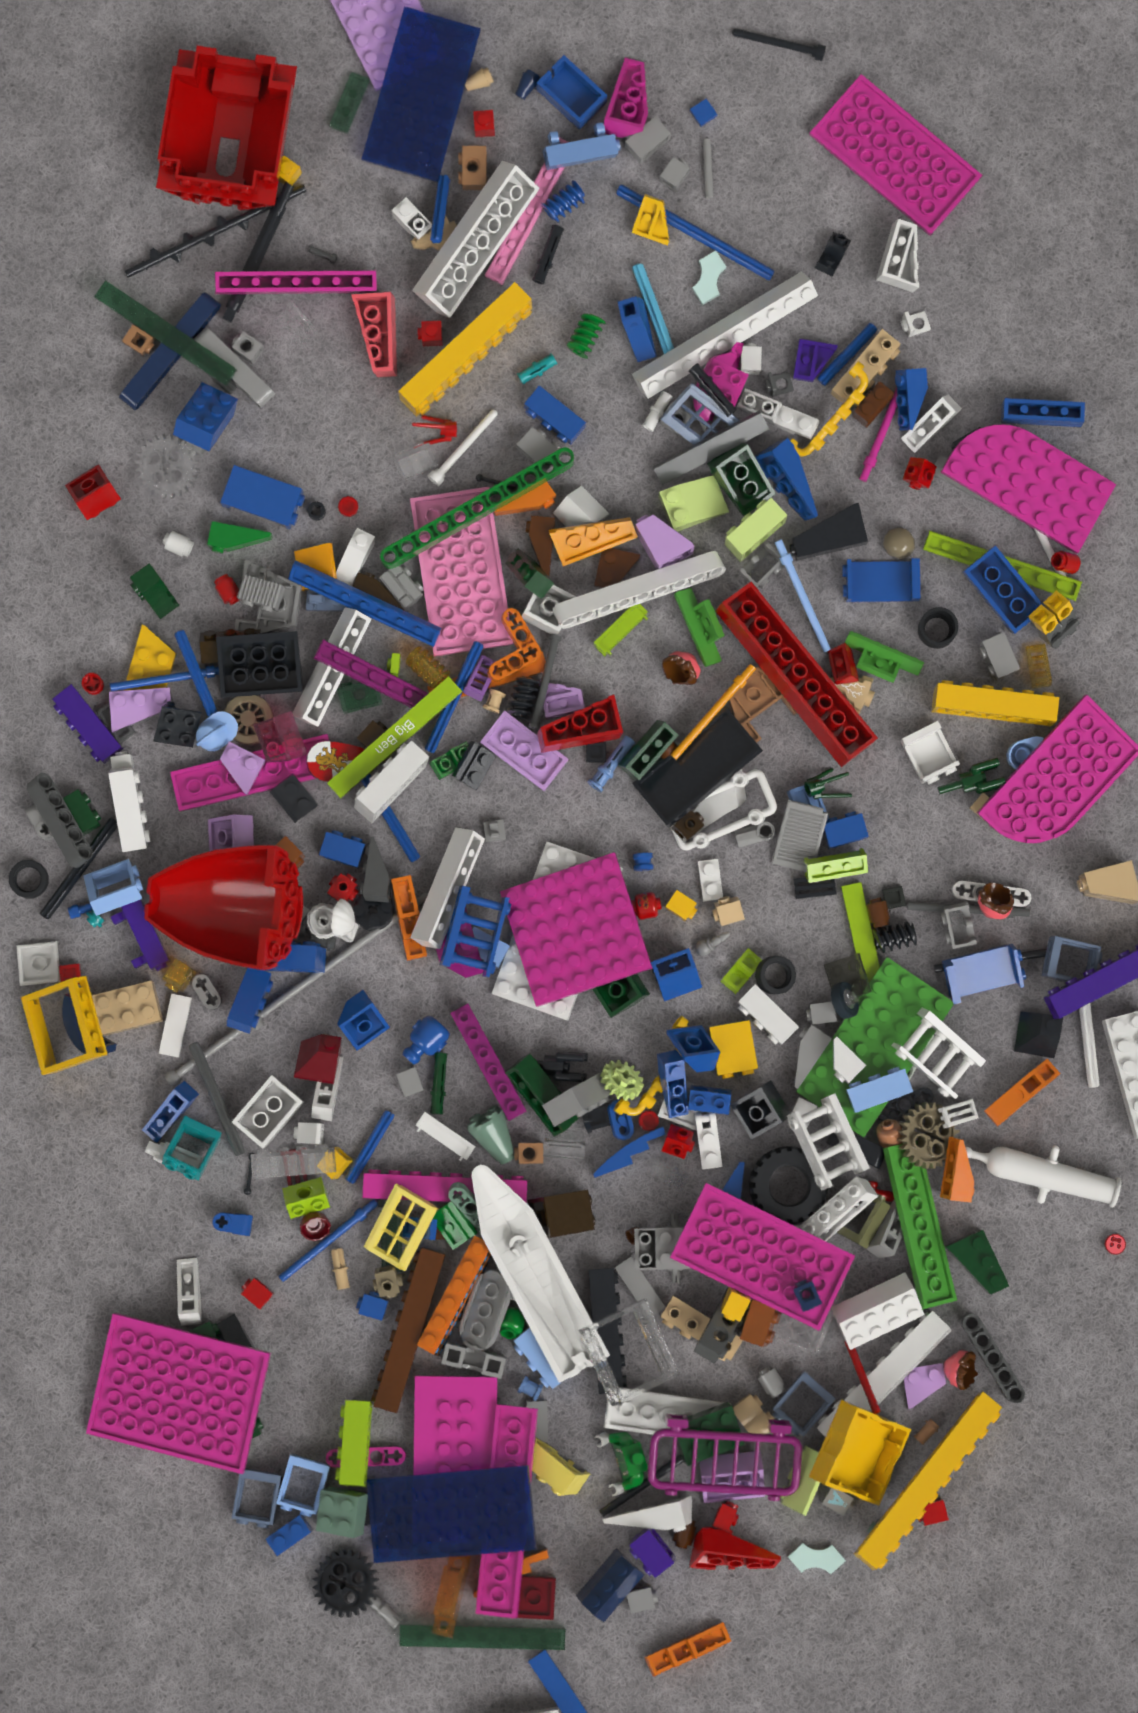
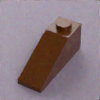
M531 515V521L526 522V533H529V539L539 566L550 576L553 541L549 530L555 528V518Z

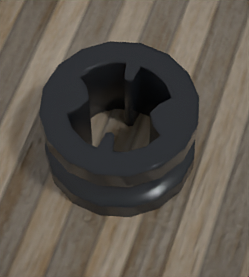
M315 501L308 506V515L312 520L319 521L325 517L326 509L321 502ZM316 506L317 509L318 507L322 508L320 510L321 514L319 516H317V514H315V516L312 515V513L314 512L312 509L313 507Z

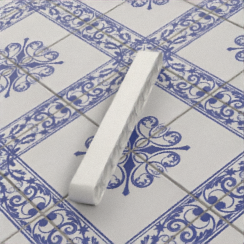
M711 551L560 602L554 606L553 612L560 627L566 629L721 576L726 569L718 553Z

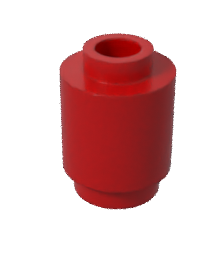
M1059 551L1053 554L1051 565L1057 571L1074 574L1079 570L1081 560L1076 554Z
M225 574L214 581L215 589L225 604L233 605L239 601L237 598L239 588L232 577Z

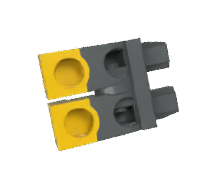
M1056 590L1043 602L1044 606L1041 604L1028 616L1030 621L1036 626L1040 638L1055 649L1062 644V640L1067 635H1072L1080 624L1076 619L1070 601Z

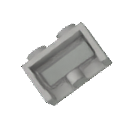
M767 543L764 549L758 555H755L744 569H740L739 575L748 583L752 582L757 589L759 587L763 589L770 582L768 578L773 573L777 575L784 568L779 559L781 556Z
M968 902L944 906V912L941 913L943 925L947 924L948 932H945L947 944L951 943L953 949L977 944Z

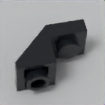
M833 232L815 269L833 277L851 240L847 239L843 234Z

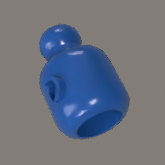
M426 1016L422 1020L419 1019L412 1027L413 1030L410 1033V1040L413 1044L405 1048L402 1055L413 1065L419 1063L423 1053L432 1056L437 1051L440 1052L449 1039V1031L432 1016Z

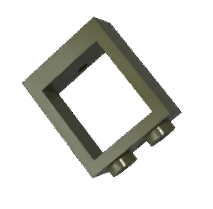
M877 1193L878 1197L872 1201L876 1204L860 1233L857 1234L846 1227H842L837 1233L867 1249L891 1206L884 1202L886 1200L885 1197Z

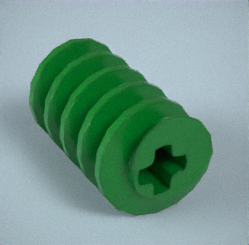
M584 313L581 316L582 320L577 323L578 327L574 329L575 334L571 335V341L567 343V347L575 355L587 359L588 356L584 353H591L592 351L588 345L594 346L596 343L592 338H599L595 331L602 332L603 329L599 324L605 325L606 322L598 316Z

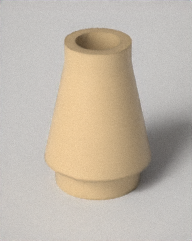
M487 67L485 69L481 68L463 82L469 92L488 87L494 80Z

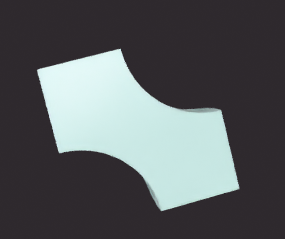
M717 251L699 260L702 274L698 283L692 287V290L702 306L720 295L717 289V280L719 275L726 269V266Z
M801 1543L787 1556L801 1573L809 1568H821L832 1574L846 1561L832 1544L824 1549H812Z

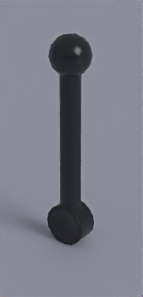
M481 474L476 476L478 482L486 481L494 484L502 482L483 477ZM514 484L508 486L511 490H515L517 487Z
M250 1153L248 1156L250 1164L247 1185L244 1189L245 1195H250L252 1192L250 1185L254 1160L257 1158L255 1153Z

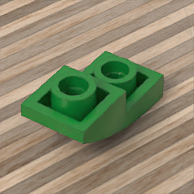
M467 741L450 749L447 753L429 763L439 780L454 772L469 745Z

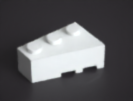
M897 219L892 224L877 274V281L910 292H914L919 288L916 224Z

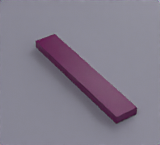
M325 640L321 641L313 658L410 708H413L429 694Z

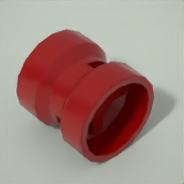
M88 673L82 679V687L88 694L98 695L104 689V682L97 674Z

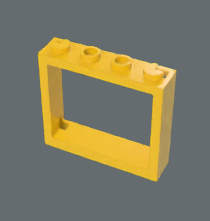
M86 976L71 978L21 997L42 1075L57 1073L108 1055ZM69 987L86 1054L56 1064L39 998Z

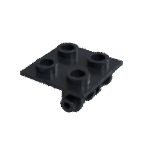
M167 702L161 708L153 742L193 748L202 712L179 709L175 707L174 702Z

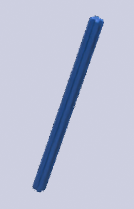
M620 185L616 192L618 196L640 208L644 196L624 185ZM665 209L667 224L767 280H770L774 275L773 269Z

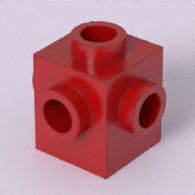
M910 457L903 480L908 482L909 487L913 489H929L937 466L924 458Z
M342 873L339 876L335 875L329 883L331 887L327 894L337 901L340 899L346 901L350 899L353 901L359 892L357 890L358 885L355 883L357 879L348 873L345 876ZM347 885L346 890L342 891L341 887Z
M671 1124L662 1152L685 1159L687 1152L691 1153L695 1141L692 1140L694 1132Z

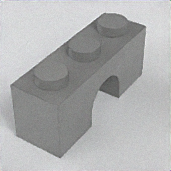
M447 1341L441 1364L460 1369L467 1368L501 1379L507 1356L484 1350H472L464 1345Z

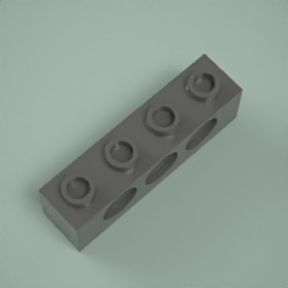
M728 1288L693 1350L714 1364L719 1358H724L728 1351L727 1343H732L737 1334L734 1331L736 1326L740 1327L745 1319V1316H743L741 1321H731L721 1313V1306ZM752 1300L750 1301L746 1309L747 1312L749 1311Z

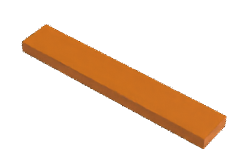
M541 651L540 657L535 662L501 681H491L488 689L514 682L517 677H531L543 673L546 663L543 651ZM519 660L509 661L510 666L518 667ZM505 664L500 669H497L494 675L497 674L500 677V673L506 669ZM478 671L479 674L488 678V675ZM474 679V681L485 685L484 682ZM441 682L427 686L429 693ZM462 692L460 698L465 697V696H468V695H466V694H464V693Z

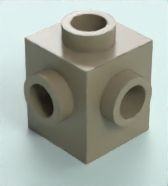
M389 1265L375 1268V1279H373L375 1292L378 1291L379 1296H385V1298L397 1296V1293H400L401 1286L404 1284L402 1275L397 1273L396 1267Z

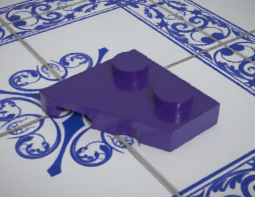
M799 339L793 379L813 382L835 353L838 345Z

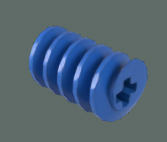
M574 180L571 182L572 186L569 184L565 186L566 191L560 189L559 195L553 194V200L550 198L546 199L547 205L541 203L547 215L556 222H559L558 215H561L563 218L566 217L565 210L572 213L571 206L578 209L577 201H580L582 204L585 203L583 198L585 194Z

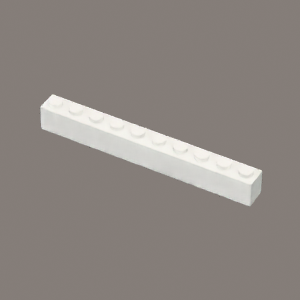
M802 271L634 372L632 376L639 390L649 399L690 374L688 371L695 364L698 363L700 367L705 365L709 358L725 353L736 342H743L814 299L818 294L811 279Z

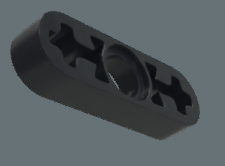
M920 1088L912 1093L890 1100L886 1104V1108L894 1107L892 1103L896 1102V1109L900 1114L896 1115V1111L889 1113L890 1117L887 1118L880 1113L878 1118L882 1121L886 1119L892 1120L909 1113L908 1110L905 1111L900 1108L899 1102L902 1099H908L911 1103L910 1109H915V1103L911 1095L914 1094V1098L920 1097L921 1091L929 1094L926 1103H932L933 1093L928 1088ZM921 1100L916 1103L918 1105H921L924 1101Z

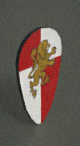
M320 742L314 745L308 752L306 764L313 777L319 781L329 782L365 749L340 742Z

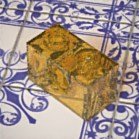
M175 958L162 979L166 981L165 986L177 993L179 990L184 992L197 972Z

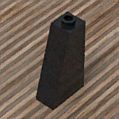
M859 503L847 507L794 537L792 544L789 545L791 556H795L796 561L867 545L868 539Z

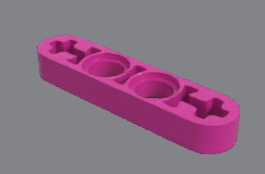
M398 1446L369 1447L368 1466H395L402 1464L406 1459V1452ZM338 1448L331 1449L326 1454V1462L331 1467H340L341 1460H338L337 1464H333V1460L329 1459L333 1452H338ZM384 1450H389L388 1454H394L395 1450H398L399 1454H402L403 1457L399 1458V1462H395V1458H388L389 1463H385L386 1455ZM373 1451L381 1452L382 1459L380 1462L376 1463L371 1460L370 1455Z

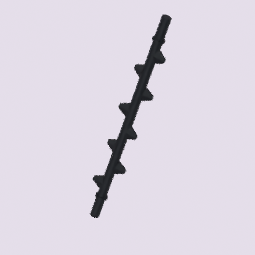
M304 184L293 189L287 202L307 192ZM272 206L250 209L231 220H226L220 215L217 217L216 227L195 237L186 232L183 234V243L162 253L154 248L150 249V259L143 260L142 263L125 270V273L129 278L144 270L147 271L148 268L169 258L179 263L181 262V253L202 242L213 246L216 235L237 225L247 230L249 219L270 210Z

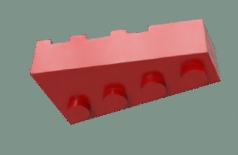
M613 694L582 710H577L573 714L540 727L537 736L541 753L619 739L623 734L615 695Z

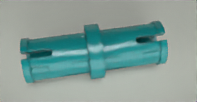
M550 353L540 361H534L530 367L517 373L524 385L536 376H542L543 372L557 365V362Z

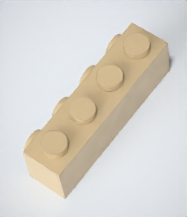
M882 329L835 385L831 395L843 404L859 386L860 378L858 376L853 378L848 374L858 361L864 365L862 370L867 374L868 386L866 390L869 391L875 384L874 378L878 374L881 376L888 368L886 365L890 359L894 361L901 351L898 349L901 343Z
M675 1296L671 1297L660 1315L663 1318V1324L671 1329L673 1326L681 1329L679 1334L689 1340L692 1336L699 1341L710 1321L709 1317ZM736 1335L732 1343H727L728 1351L721 1360L725 1361L727 1358L731 1361L743 1341L739 1336Z

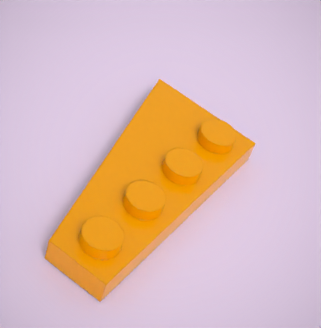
M630 517L549 530L563 566L638 537Z

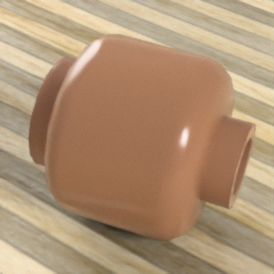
M886 1119L877 1126L876 1134L881 1147L887 1148L903 1144V1142L897 1141L898 1138L902 1137L898 1130H903L899 1121Z

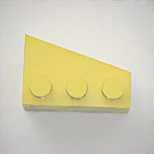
M535 1437L532 1471L536 1474L535 1477L542 1483L549 1484L552 1487L551 1490L559 1496L577 1494L590 1476V1473L586 1470L584 1473H581L573 1467V1461L569 1459L567 1462L557 1454V1450Z

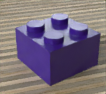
M644 1528L631 1539L629 1551L636 1560L640 1558L643 1562L642 1568L649 1576L653 1575L656 1578L675 1563L676 1556L655 1529Z

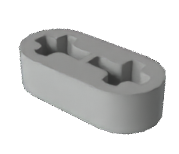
M196 975L192 980V986L206 1008L210 1010L218 1009L221 1006L222 998L206 975ZM199 978L202 980L206 979L205 986L207 991H204L201 987L197 988L196 985ZM207 993H210L212 997L217 996L218 999L215 1006L207 1004L209 1001Z

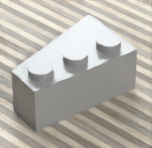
M601 1073L570 1088L542 1105L554 1127L575 1115L579 1118L609 1101L610 1090H605L606 1084L600 1082L602 1079L600 1077Z

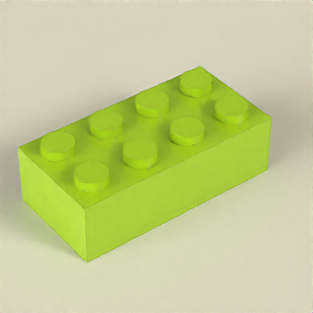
M345 1400V1405H341L340 1417L344 1418V1424L339 1427V1438L342 1439V1447L338 1446L337 1459L341 1460L340 1468H336V1480L342 1486L366 1487L372 1403L369 1401Z

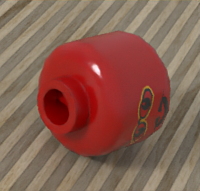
M653 892L636 894L634 900H631L635 915L640 920L656 918L658 910L662 909L660 897L656 898Z

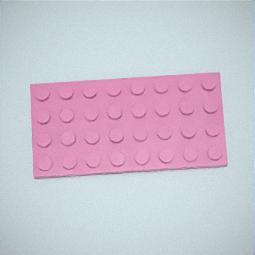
M483 487L410 498L415 531L490 488ZM476 504L473 506L472 510L474 512H480L482 511L483 506L480 504ZM491 513L419 554L428 621L442 628L435 646H432L434 657L469 652L474 641L482 643L483 649L514 645L501 621V616L508 609L494 514ZM459 514L455 517V521L463 522L466 517L463 514ZM441 524L438 526L437 530L439 532H445L448 529V526L445 524ZM423 534L420 537V541L428 542L431 536Z

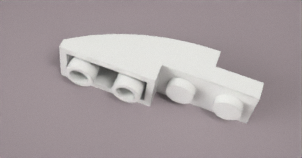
M746 388L737 405L738 408L750 415L760 410L767 423L793 435L796 433L808 439H812L819 424V419L786 407L779 401Z

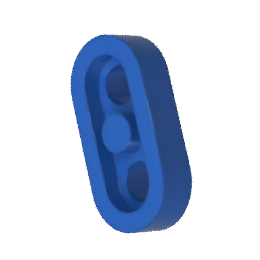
M619 1100L612 1101L608 1105L607 1112L613 1135L618 1140H627L634 1133L632 1118L625 1113L622 1115L616 1114L614 1107ZM620 1127H623L625 1129L624 1134L620 1133Z

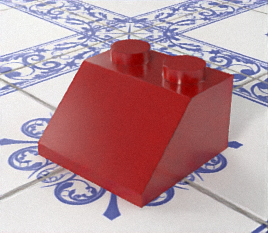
M99 464L65 485L87 521L98 516L100 512L114 506L121 500Z

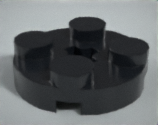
M361 894L354 903L353 912L355 920L360 927L373 931L372 929L380 930L390 924L394 916V907L391 899L389 903L365 901L363 894ZM376 906L378 913L370 915L369 908Z

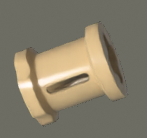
M489 688L488 692L490 694L483 708L499 714V707L506 694Z

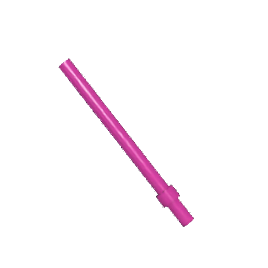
M897 387L869 456H866L864 460V468L859 478L863 482H867L871 469L876 465V457L898 406L896 403Z

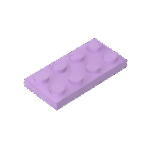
M505 710L480 741V744L543 792L569 760L557 750L541 753L538 736Z

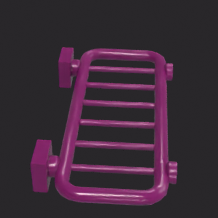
M666 1414L665 1423L670 1429L657 1430L650 1440L648 1480L653 1487L665 1490L666 1495L675 1496L677 1495V1490L768 1495V1500L780 1501V1496L792 1495L800 1484L802 1444L796 1437L785 1435L791 1434L792 1425L789 1420L768 1419V1429L773 1434L682 1429L688 1428L687 1415ZM662 1437H673L670 1481H659L656 1478L658 1442ZM677 1437L694 1438L690 1483L674 1482ZM698 1439H715L711 1484L694 1483ZM719 1440L735 1441L732 1485L715 1484ZM739 1441L756 1442L752 1486L736 1485ZM760 1442L776 1443L773 1487L756 1486ZM780 1443L792 1444L794 1447L792 1482L787 1488L777 1487Z

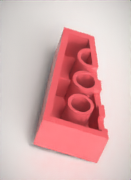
M391 292L351 294L374 374L377 377L397 376L395 297Z

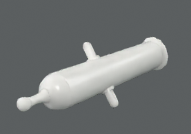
M1058 1146L1052 1147L1050 1156L1046 1159L1007 1147H996L989 1153H980L965 1147L968 1159L973 1158L984 1162L987 1165V1170L992 1175L1037 1186L1040 1189L1037 1201L1040 1204L1045 1202L1047 1192H1050V1190L1108 1203L1111 1208L1115 1207L1121 1190L1120 1177L1112 1179L1058 1163L1057 1158L1060 1151Z

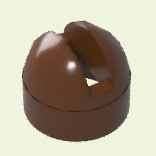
M632 1227L626 1231V1238L632 1245H635L634 1229H640L639 1227Z

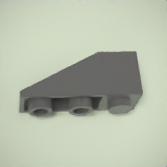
M371 837L370 843L366 844L368 859L363 864L365 880L361 881L360 893L363 894L365 901L389 903L392 886L391 880L374 837Z

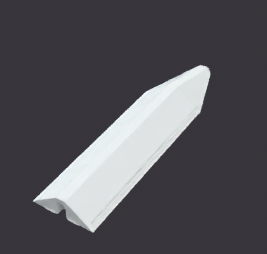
M485 1165L476 1166L472 1171V1182L481 1236L560 1383L569 1377L571 1378L579 1374L584 1368L596 1365L599 1361L610 1356L533 1209L489 1167Z

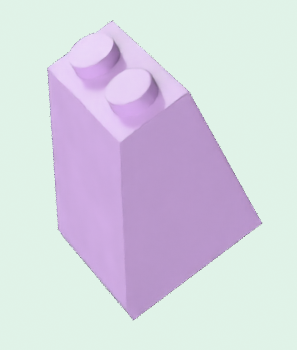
M644 515L637 520L638 523L635 524V531L656 570L675 564L693 554L695 547L693 543L655 515L649 517Z

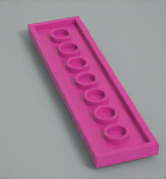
M328 734L251 752L264 759L265 763L248 795L271 790L292 773L300 782L316 779L308 770L306 764L307 754L317 743L329 742ZM221 760L170 772L180 812L248 796L242 791Z

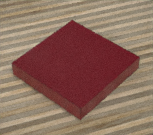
M522 1576L518 1618L554 1620L556 1577Z

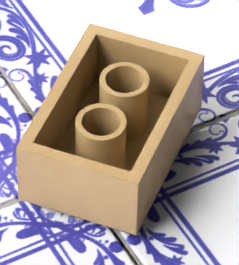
M153 981L92 995L102 1036L163 1021Z

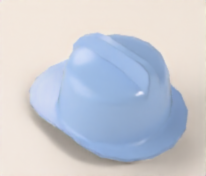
M225 711L212 714L198 726L196 745L214 752L221 749L236 737L238 732L236 719Z

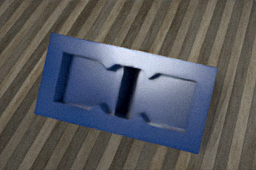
M691 1085L688 1110L729 1115L732 1090Z

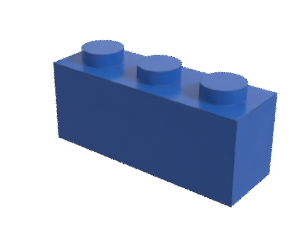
M538 386L524 403L525 413L532 419L538 418L541 421V426L547 431L553 430L557 433L556 437L564 444L568 442L571 445L586 427L584 420L541 386Z
M247 968L227 1017L228 1027L250 1034L252 1027H257L259 1021L257 1014L259 1010L263 1011L267 1000L264 998L266 992L270 993L273 986L271 973L264 970Z

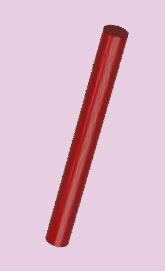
M844 1341L872 1413L878 1414L880 1413V1408L856 1348L850 1350L846 1341Z

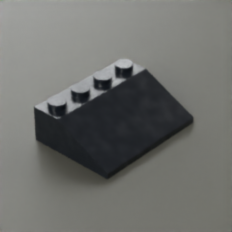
M297 631L216 637L221 698L293 693L304 690Z

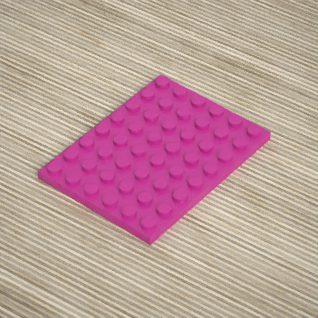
M113 1313L86 1434L243 1474L245 1472L271 1352Z

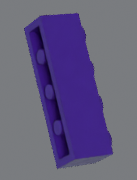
M72 684L52 699L56 703L53 705L59 715L64 713L68 718L65 721L72 731L76 729L79 732L80 736H78V739L84 746L89 745L93 751L90 754L97 762L101 760L105 764L110 760V757L115 756V753L123 750L122 746Z

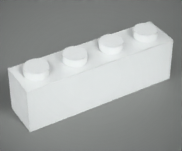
M134 766L111 769L108 774L122 852L146 849L148 842H151L149 830H145L144 825L147 822L146 811H142L141 803H144L142 791H138L137 783H140L139 771H135Z

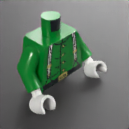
M602 1432L594 1437L601 1440V1443L596 1445L597 1447H602L609 1442L612 1444L623 1481L609 1485V1488L615 1487L616 1489L615 1494H612V1496L621 1495L625 1490H630L643 1483L644 1473L648 1471V1466L640 1441L632 1438L628 1432L610 1434Z

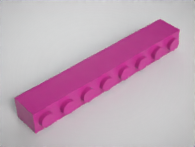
M376 271L215 272L214 274L215 294L375 293L377 291Z
M369 1169L368 1173H364L362 1198L388 1199L397 1183L427 1201L451 1202L448 1193L450 1186L455 1182L463 1183L474 1194L472 1174L470 1178H462L461 1173H450V1177H442V1173L430 1172V1176H421L422 1172L409 1171V1175H401V1171L389 1170V1174H381V1170ZM497 1175L527 1203L528 1181L524 1180V1176H511V1180H504L503 1175ZM455 1190V1191H454V1194H457V1193H458V1194H460V1196H461L462 1191L457 1192V1191ZM402 1196L400 1200H409V1199H407L406 1197Z

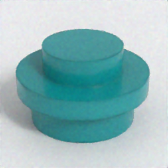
M94 910L86 913L88 915L86 920L94 928L97 925L100 928L103 926L102 923L105 920L100 915L96 916Z

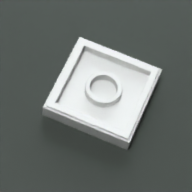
M57 941L16 945L20 986L60 982Z

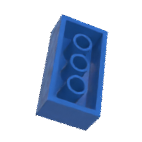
M996 545L962 571L1012 634H1016L1030 622L1028 616L1041 604L1044 606Z

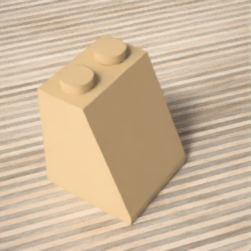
M1132 860L1085 872L1077 880L1078 889L1080 892H1083L1084 896L1129 904L1138 902V881Z

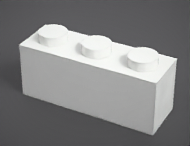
M756 984L737 1002L740 1005L738 1009L745 1016L749 1014L754 1019L753 1024L759 1030L764 1028L769 1033L767 1037L775 1045L777 1043L782 1045L799 1028Z

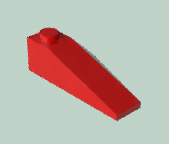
M704 1527L695 1536L689 1568L716 1570V1565H728V1569H735V1567L746 1565L748 1569H772L781 1561V1556L723 1530Z

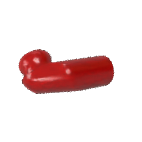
M868 1181L876 1193L886 1198L885 1201L892 1202L894 1200L892 1191L877 1189V1182Z

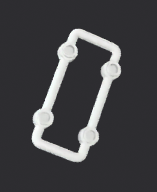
M759 769L749 772H736L732 779L723 783L705 799L734 786L739 788L748 785L749 780L757 777L768 802V808L763 810L753 809L748 813L747 817L710 833H697L693 840L685 843L672 830L678 846L686 851L695 847L700 849L709 846L710 841L749 824H762L765 817L772 815L777 809V803L765 774Z

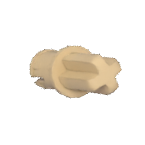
M343 1249L331 1250L334 1266L332 1272H335L337 1290L350 1288L346 1270L348 1267L345 1264Z

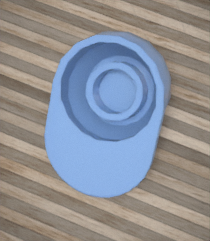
M1034 736L1012 743L1006 753L1009 765L1013 769H1017L1044 738Z

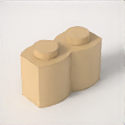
M750 1393L732 1406L734 1413L748 1433L768 1434L770 1432L768 1429V1419H775L769 1411L764 1413L761 1409L763 1405L757 1395L752 1397Z

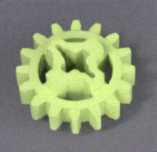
M617 1060L616 1063L610 1061L609 1064L605 1065L600 1074V1077H602L600 1082L606 1084L604 1089H609V1094H615L617 1099L623 1097L624 1101H627L628 1098L634 1100L635 1097L639 1096L644 1087L642 1083L644 1079L639 1077L640 1071H634L635 1066L629 1067L626 1061L624 1064H621L620 1060Z

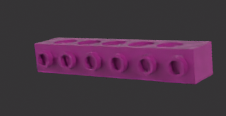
M469 1004L451 1012V1016L508 1121L526 1113L527 1111L505 1074L504 1068Z

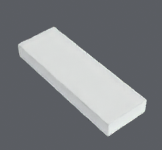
M171 994L159 1054L180 1057L192 1001L191 997Z

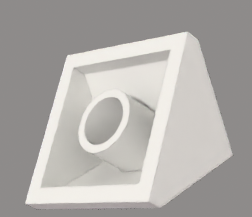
M582 486L568 494L553 512L566 527L602 522L609 515Z

